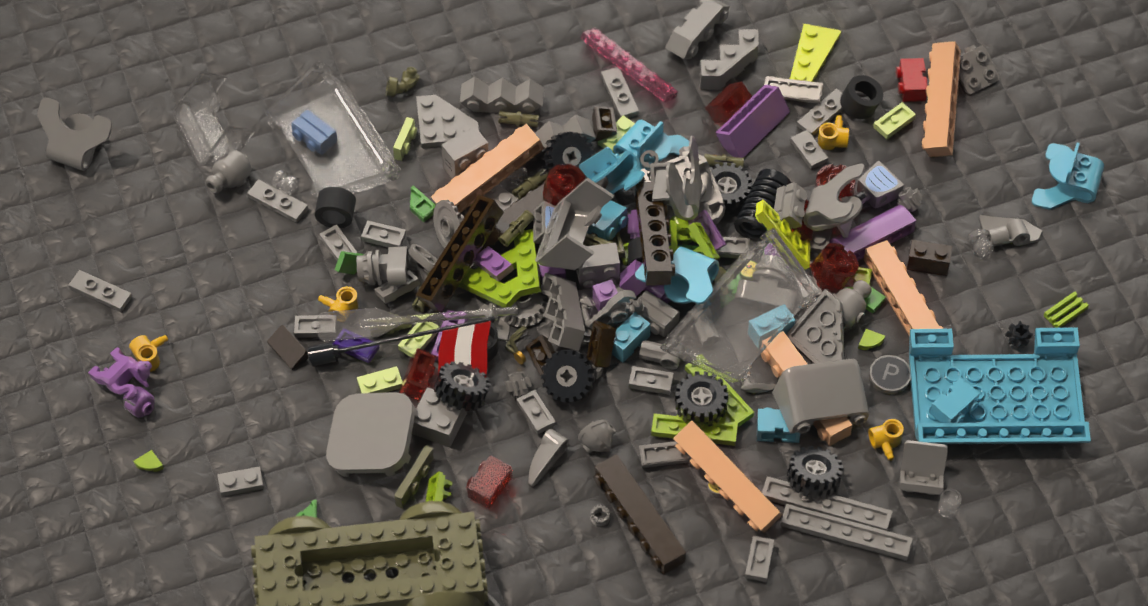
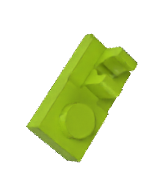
M670 220L668 234H671V246H669V249H673L674 254L681 247L677 246V241L687 240V236H682L677 231L687 229L688 225L674 223V220Z
M700 222L690 224L688 226L690 229L689 235L695 243L699 244V247L693 251L704 253L705 256L715 260L719 259L720 257Z
M439 471L429 479L425 502H443V499L451 495L444 487H451L452 482L445 479L443 472Z

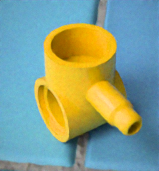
M841 115L836 116L835 124L824 123L820 126L818 145L822 149L847 148L849 128H843Z
M352 287L340 288L336 294V300L320 295L318 301L330 307L328 310L329 315H336L338 322L345 323L348 317L358 310L357 292Z
M141 335L130 342L129 348L138 362L149 361L151 363V372L160 365L156 348L167 342L168 337L164 335L150 341L147 336Z
M889 419L883 425L868 429L872 447L874 449L882 447L889 461L894 459L892 448L897 447L901 443L904 430L902 423L896 419Z

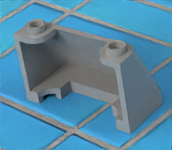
M856 359L789 367L782 372L772 392L790 434L805 433L810 430L814 421L848 416L851 424L861 425L866 423L869 417L861 369Z

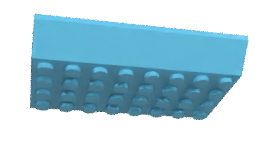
M1036 328L1034 354L952 355L954 348L952 329H910L909 367L914 430L917 441L935 444L1090 443L1089 422H1085L1077 358V352L1080 347L1078 328ZM963 378L980 393L979 405L973 412L970 413L968 411L961 423H941L930 414L932 403L943 393L948 395L951 392L949 388L958 379Z

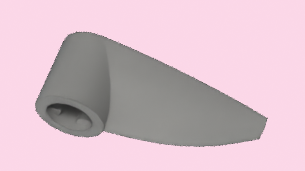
M549 429L544 434L541 445L533 457L528 478V484L532 487L550 470L569 445V440L553 429Z

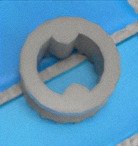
M647 150L641 155L640 163L644 168L650 169L649 163L644 162V156L650 154L651 157L655 158L654 163H658L659 158L655 151Z
M596 505L591 510L590 519L593 525L603 527L608 524L610 520L608 508ZM602 513V515L606 517L604 519L598 520V517L595 516V514Z

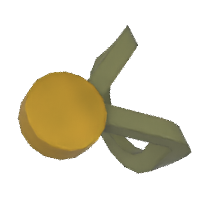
M522 326L513 333L509 342L505 345V348L514 354V358L519 364L526 362V358L518 350L514 342L526 332L527 328L525 326Z

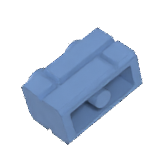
M305 110L291 124L294 138L305 142L312 152L317 151L323 155L329 147L331 148L337 142V131L309 110Z

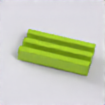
M1074 291L1044 312V317L1055 328H1061L1087 310L1089 305L1083 303V299L1081 297L1078 298V294ZM1077 305L1080 306L1079 308L1071 312L1069 315H1067L1060 321L1056 322L1058 318L1068 313L1071 309H1073Z

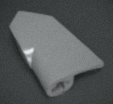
M980 215L979 217L982 230L990 247L1009 243L1019 246L1038 242L1042 234L1041 229L1024 219Z

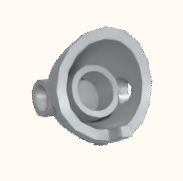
M607 420L592 421L579 433L578 440L588 453L592 451L607 452L611 448L613 434L616 433V430Z

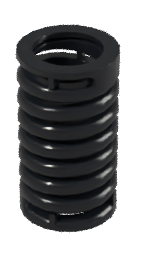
M762 169L759 171L758 177L734 223L736 231L741 236L750 238V240L755 242H762L767 239V228L763 223H759L755 216L756 204L764 200L774 209L777 188L791 184L786 175L774 169Z

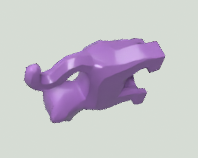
M117 347L110 353L116 363L109 369L105 367L104 371L99 372V367L94 366L88 374L92 380L98 384L106 385L113 393L119 395L127 393L126 400H132L137 395V387L127 383L135 377L141 384L148 387L149 385L146 380L150 375L152 365L149 361L137 362L132 357L125 356L120 348Z

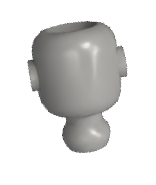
M237 150L226 151L224 155L218 157V161L213 165L212 175L207 177L205 182L208 190L212 193H219L223 187L231 189L247 182L246 178L252 170L249 159Z
M863 280L856 281L853 289L845 288L841 289L837 294H833L843 304L844 329L851 328L856 322H859L862 316H865L866 302L864 298L870 296L872 289Z

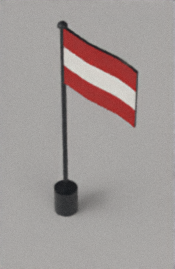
M490 315V318L341 349L334 342L308 347L309 360L312 367L338 362V357H341L342 352L442 332L438 352V374L440 368L446 363L455 362L458 364L463 362L465 366L467 364L472 365L471 368L473 369L477 367L480 369V373L484 372L487 376L488 338L491 322H495V317Z

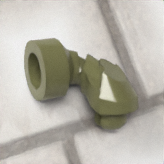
M408 67L407 70L403 71L401 82L395 77H389L386 86V96L394 97L413 88L420 78L417 69Z

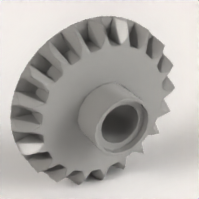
M449 200L437 202L433 214L435 232L444 248L464 219V216L458 212V207L454 206V203Z
M540 292L521 296L509 310L497 305L496 310L500 318L507 324L516 327H528L537 324L544 318L549 299L547 295Z

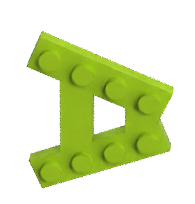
M533 229L525 230L521 236L518 235L514 239L515 247L501 255L513 265L514 269L517 268V277L502 283L498 282L480 267L476 269L469 268L459 287L507 310L521 296L541 292L539 267L535 261L537 249L536 243H533Z
M700 355L685 365V370L688 374L691 373L692 376H695L697 371H699L700 375H704V371H706L708 376H712V374L717 375L716 380L721 378L723 385L727 386L728 406L725 416L723 418L720 417L718 423L713 421V425L709 427L705 423L704 427L699 428L714 443L735 446L737 428L754 417V411L711 364ZM654 414L651 436L674 438L690 421L688 420L685 423L683 416L679 417L678 414L677 416Z

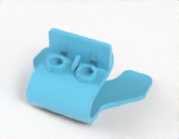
M638 120L614 145L613 151L618 155L627 150L631 151L640 162L641 155L647 150H652L657 153L659 161H662L669 154L678 156L679 150L683 146H689L690 141L681 135L667 136L663 132L664 123L662 121L654 127L644 120ZM647 154L644 156V162H648L650 165V163L655 162V158ZM640 163V170H642L644 167Z
M1056 143L1050 144L1045 157L1047 160H1050V174L1059 184L1050 189H1036L1032 197V204L1051 210L1073 200L1084 203L1093 202L1096 199L1104 171V163L1096 157L1077 153L1080 143H1076L1074 152L1068 146Z
M609 147L604 148L579 165V168L586 177L595 183L606 176L608 178V185L605 189L612 194L621 188L627 191L639 183L645 175L643 171H639L640 162L634 153L627 150L618 155L617 153L614 154Z
M681 246L673 254L671 264H675V276L671 278V285H664L665 294L671 301L676 303L694 302L704 306L708 298L713 294L711 283L718 274L719 262ZM642 264L635 272V277L645 282Z

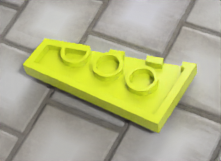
M804 24L790 79L813 82L818 75L819 69L824 65L828 54L834 48V44L840 38L841 31Z
M764 200L758 202L755 213L758 222L764 224L769 235L772 238L775 237L781 249L790 255L795 265H798L803 271L809 268L810 242L807 240L802 241L800 239L801 234L797 230L792 232L789 223L785 219L780 221L779 214Z

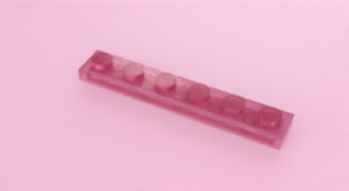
M594 27L582 32L580 39L665 103L677 97L678 91L670 83L661 79L657 73L644 66L641 61H638L628 51L619 47L615 41L606 37L600 30Z

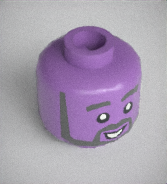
M136 386V397L132 400H126L127 393L124 394L123 406L127 411L139 418L153 411L155 399L147 390Z

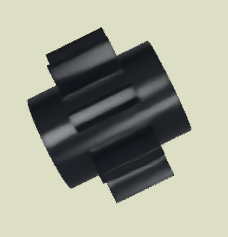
M1021 321L1016 326L1011 323L1009 331L1005 334L1006 337H1009L1008 344L1016 346L1017 349L1022 344L1027 346L1030 342L1028 339H1031L1033 333L1029 332V325L1026 326Z

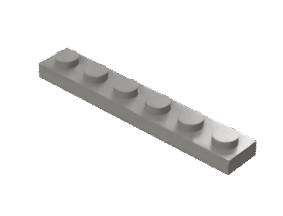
M768 476L766 478L762 493L769 501L783 505L790 504L885 531L888 529L892 515L891 510L837 495L829 497L826 494V498L817 496V499L812 498V495L808 494V497H805L803 492H795L796 487L791 488L790 482Z
M786 504L780 524L782 527L906 561L913 539L790 504Z

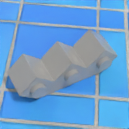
M700 0V7L697 10L693 8L684 18L683 26H677L673 30L665 48L683 59L692 58L698 51L697 45L699 41L710 39L714 31V25L722 24L726 21L730 6L719 0Z
M739 29L738 45H720L719 60H701L700 90H720L727 81L739 75L744 70V67L757 60L759 46L758 30Z
M474 76L461 84L460 103L474 112L499 113L503 111L517 113L519 111L521 114H530L543 107L544 87L531 79L515 86L504 78L488 85Z
M578 115L570 118L563 126L548 121L537 132H534L540 139L543 147H547L545 143L547 140H551L553 135H558V133L578 132L580 136L588 138L586 142H592L596 138L590 120ZM539 152L528 162L537 161V157L545 155V152Z
M545 272L540 293L549 296L544 317L554 321L548 341L561 347L579 351L584 339L585 328L576 282Z

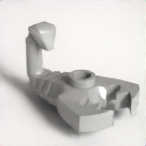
M621 290L591 319L587 310L588 307L593 308L594 304L585 296L580 299L583 323L586 327L592 329L594 321L607 325L611 322H622L634 312H642L643 303L641 298L639 297L637 301L632 300V305L628 306L625 302L630 303V299H637L636 295L631 290Z

